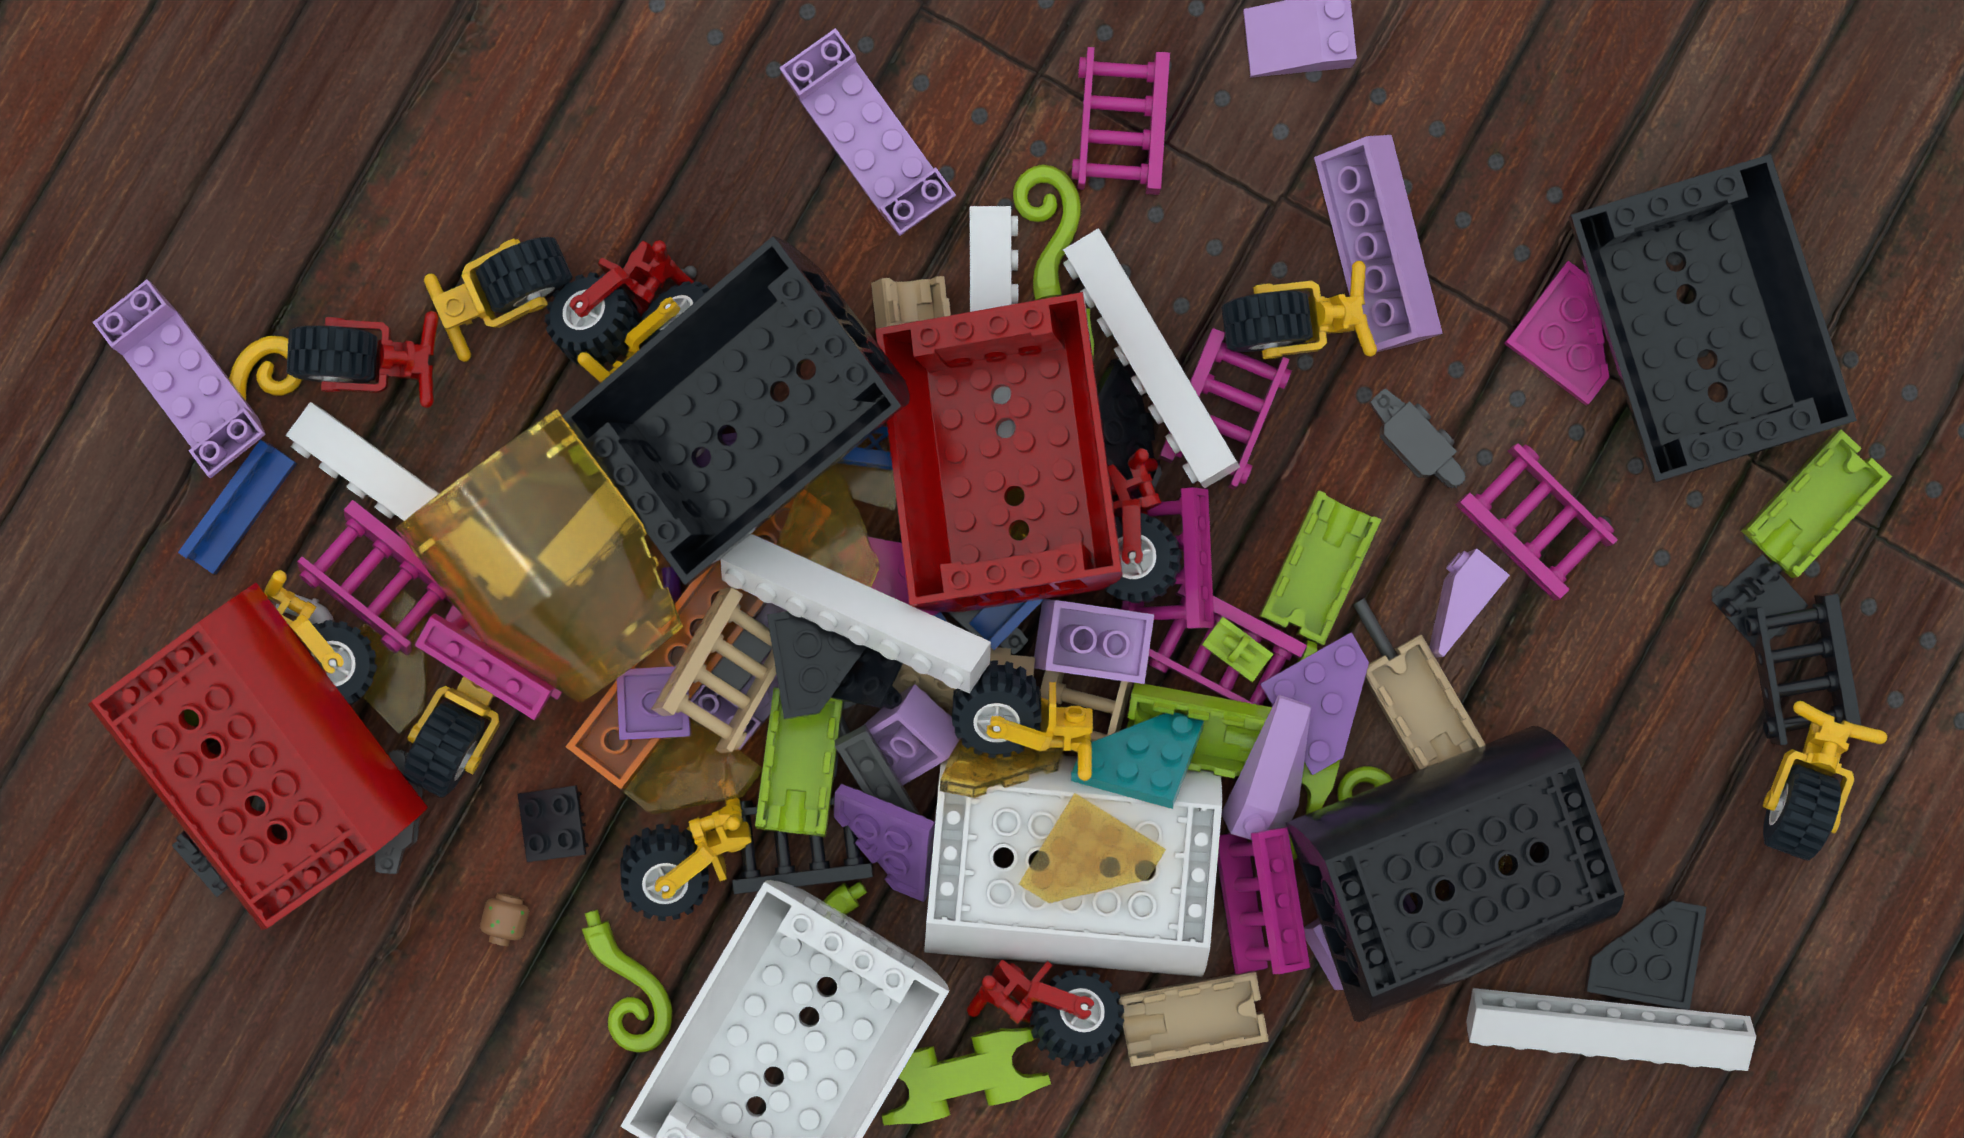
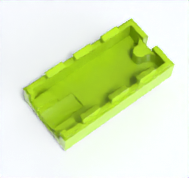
M1842 429L1834 431L1741 531L1791 578L1799 577L1892 477L1873 458L1863 461L1856 454L1861 450V447Z
M1318 490L1312 499L1259 617L1281 628H1286L1288 623L1299 628L1296 633L1297 635L1323 646L1382 519L1351 509Z
M1135 683L1131 693L1127 728L1164 713L1174 715V712L1188 715V718L1204 720L1203 730L1188 770L1200 772L1202 769L1212 771L1214 775L1235 778V776L1240 775L1272 707Z
M773 688L755 822L756 829L826 837L837 757L835 740L839 738L844 701L830 698L820 714L784 720L779 688Z

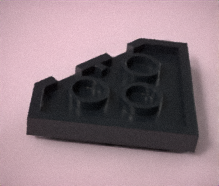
M1115 358L1108 364L1097 385L1107 464L1108 466L1115 465L1124 477L1129 480L1133 478V475L1128 465V460L1138 449H1146L1149 453V458L1155 459L1151 441L1155 440L1150 413H1145L1142 396L1131 380V377L1136 375L1135 371L1128 365L1124 367L1120 359ZM1156 460L1158 462L1157 469L1153 472H1148L1153 480L1151 482L1154 489L1162 475L1160 460ZM1139 489L1130 492L1135 499L1142 497Z
M788 611L767 614L784 720L820 714L867 646L857 645L843 635L834 631H826L818 624L803 617H796Z
M1672 900L1664 903L1589 957L1584 991L1690 1010L1707 907Z

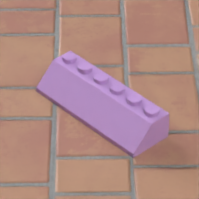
M1392 135L1366 136L1315 156L1349 295L1353 263L1355 261H1362L1366 266L1364 285L1365 305H1362L1363 314L1367 315L1368 326L1375 341L1377 352L1417 343L1443 334Z

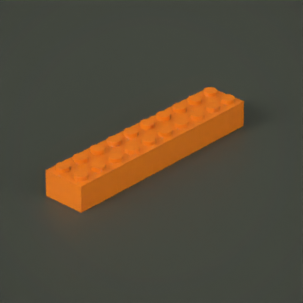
M803 490L751 534L801 556L810 543L816 541L835 516V512L807 490ZM721 559L688 586L625 669L674 667L678 664L719 591L731 587L722 581ZM736 589L743 594L738 603L741 606L740 610L756 619L767 603L742 589ZM733 621L731 623L727 622L721 632L724 636L723 640L733 645L745 629ZM716 651L714 653L710 652L704 662L706 670L712 673L724 656ZM616 680L566 745V748L618 788L626 789L664 738L619 740ZM699 681L691 684L689 700L701 687L702 683Z

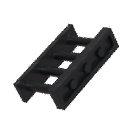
M1838 593L1814 595L1815 604L1812 605V608L1765 616L1764 607L1747 608L1748 616H1745V628L1748 636L1753 637L1766 718L1763 719V730L1766 738L1770 739L1772 744H1788L1786 732L1810 728L1811 721L1800 715L1783 718L1780 698L1827 689L1828 692H1831L1833 706L1830 707V710L1822 712L1834 716V722L1839 724L1845 720L1861 725ZM1813 621L1819 624L1821 638L1818 639V642L1771 650L1768 635L1769 629ZM1820 655L1822 658H1825L1827 672L1824 673V676L1777 684L1774 664Z
M831 797L830 805L834 804L835 797ZM752 800L740 801L742 820L749 824L752 842L741 849L743 871L740 872V878L732 880L734 894L757 892L767 880L779 881L798 887L871 878L874 876L873 864L871 862L865 863L864 856L860 857V849L855 843L858 837L848 825L843 827L847 857L843 859V866L830 867V861H826L823 837L809 835L812 863H809V870L796 871L795 865H791L788 833L773 831L778 867H774L775 874L761 875V870L757 869L751 823V814H757L758 806L753 807Z

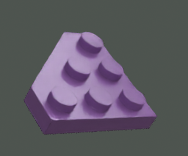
M1352 632L1260 683L1272 706L1278 695L1310 704L1311 714L1304 762L1311 775L1337 762L1344 756L1369 664Z
M841 784L835 792L834 818L842 827L848 825L858 837L855 842L871 863L878 862L888 874L885 880L893 890L924 902L929 895L935 821Z

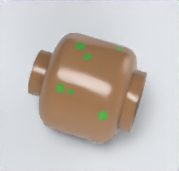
M497 893L496 898H489L485 902L480 929L483 933L490 935L488 942L509 946L510 940L516 941L523 938L529 917V909L523 904V898Z

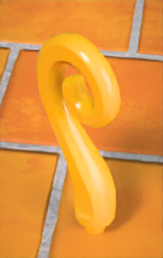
M284 336L263 337L248 345L237 357L229 379L245 400L247 382L253 367L263 357L272 353L280 354L287 359L288 338ZM271 361L263 362L256 374L260 388L264 392L275 396H284L293 392L303 380L289 374L282 381L273 380L272 374L275 368Z

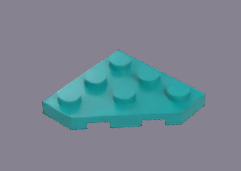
M1174 712V715L1164 713L1091 742V778L1087 781L1079 779L1077 757L1071 772V781L1173 809L1201 736L1204 720L1188 718V715Z

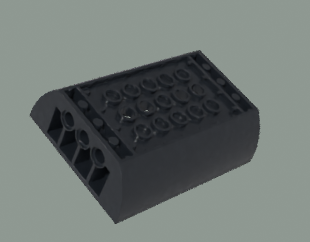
M1771 154L1569 216L1571 228L1653 483L1675 478L1857 421ZM1674 253L1682 258L1683 267L1681 271H1671L1667 267L1666 258L1669 254ZM1680 286H1687L1692 290L1694 297L1690 304H1683L1677 299L1676 292ZM1701 351H1707L1713 355L1714 365L1711 369L1706 370L1699 366L1697 357ZM1713 383L1721 385L1724 389L1725 396L1721 402H1714L1708 396V388Z
M772 236L562 415V418L679 578L687 585L696 580L908 405L910 395L906 381L824 272L795 247L776 236ZM806 360H812L816 366L815 375L809 380L804 379L800 371L801 365ZM780 382H785L790 392L788 398L783 402L778 401L774 395V389ZM727 426H732L737 432L736 441L730 446L726 445L722 439L723 430ZM703 447L708 449L711 454L710 463L705 467H701L696 460L697 452Z
M1539 726L1528 727L1485 744L1482 747H1477L1286 822L1353 1019L1356 1022L1365 1021L1611 920L1619 913L1625 893L1580 762L1558 737ZM1539 842L1543 847L1544 853L1539 861L1534 862L1530 857V848L1534 843ZM1507 854L1510 856L1513 865L1510 872L1503 875L1499 871L1498 862L1502 856ZM1441 880H1445L1450 889L1448 896L1443 900H1439L1435 895V886ZM1414 893L1418 900L1417 907L1413 912L1407 913L1403 908V899L1407 894Z

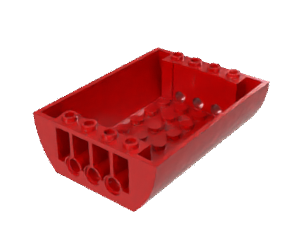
M1083 292L876 328L877 344L906 381L910 395L908 405L887 421L910 606L928 611L965 612L1097 591L1119 581L1123 573ZM1000 387H1008L1011 390V397L1004 404H997L993 399L995 391ZM1007 420L1013 421L1016 426L1014 434L1008 438L1000 437L998 435L999 425ZM1014 488L1022 489L1025 494L1023 502L1017 506H1011L1007 503V495ZM1019 522L1027 523L1029 526L1027 537L1023 540H1014L1011 536L1013 526Z
M254 583L196 623L88 704L92 712L261 930L269 928L372 856L428 808L257 583ZM186 709L197 713L199 717L198 726H192L186 722L184 718ZM207 738H213L220 743V754H213L207 749ZM253 795L261 797L265 802V811L255 810L250 804V797ZM273 824H280L286 829V840H280L274 836L272 832Z

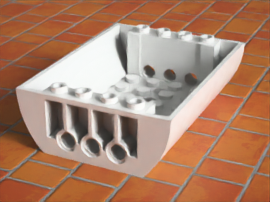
M955 746L949 758L942 762L940 766L924 952L1039 963L1049 961L1051 964L1197 977L1204 975L1211 944L1222 813L1221 776L1214 775L1212 771L1202 769L1200 772L1187 770L1174 807L1171 809L1071 781V772L1077 760L1076 756L1030 752L1018 754L1016 751H1012L1011 757L1003 758V754H996V758H988V753L985 752L981 756L975 754L974 747L967 749L966 747ZM1001 847L1009 848L1014 854L1013 863L1006 868L998 867L993 861L994 852ZM1037 850L1044 851L1049 857V864L1042 871L1033 870L1028 862L1031 853ZM1105 857H1114L1119 862V872L1113 877H1106L1099 870L1100 862ZM1141 860H1149L1155 866V873L1148 880H1141L1135 875V866Z
M767 880L757 893L620 1127L639 1138H863L949 993V988L945 981L924 961L803 889L783 882ZM823 977L833 978L837 984L836 992L832 995L822 994L818 989V981ZM805 1007L815 1008L819 1013V1021L814 1025L803 1023L800 1018V1011ZM769 1067L780 1068L784 1074L783 1082L777 1085L770 1084L765 1078L766 1069ZM754 1096L761 1097L766 1103V1111L762 1114H753L748 1109V1100Z

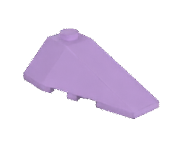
M1281 695L1277 696L1222 810L1221 815L1231 834L1252 840L1251 833L1287 827L1286 822L1292 820L1299 806L1311 714L1310 704Z

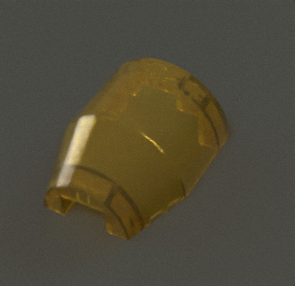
M557 409L478 464L396 528L482 643L553 686L577 703L589 698L624 674L683 627L668 587L663 588L656 570L659 563L656 556L651 557L644 539L647 532L643 523Z

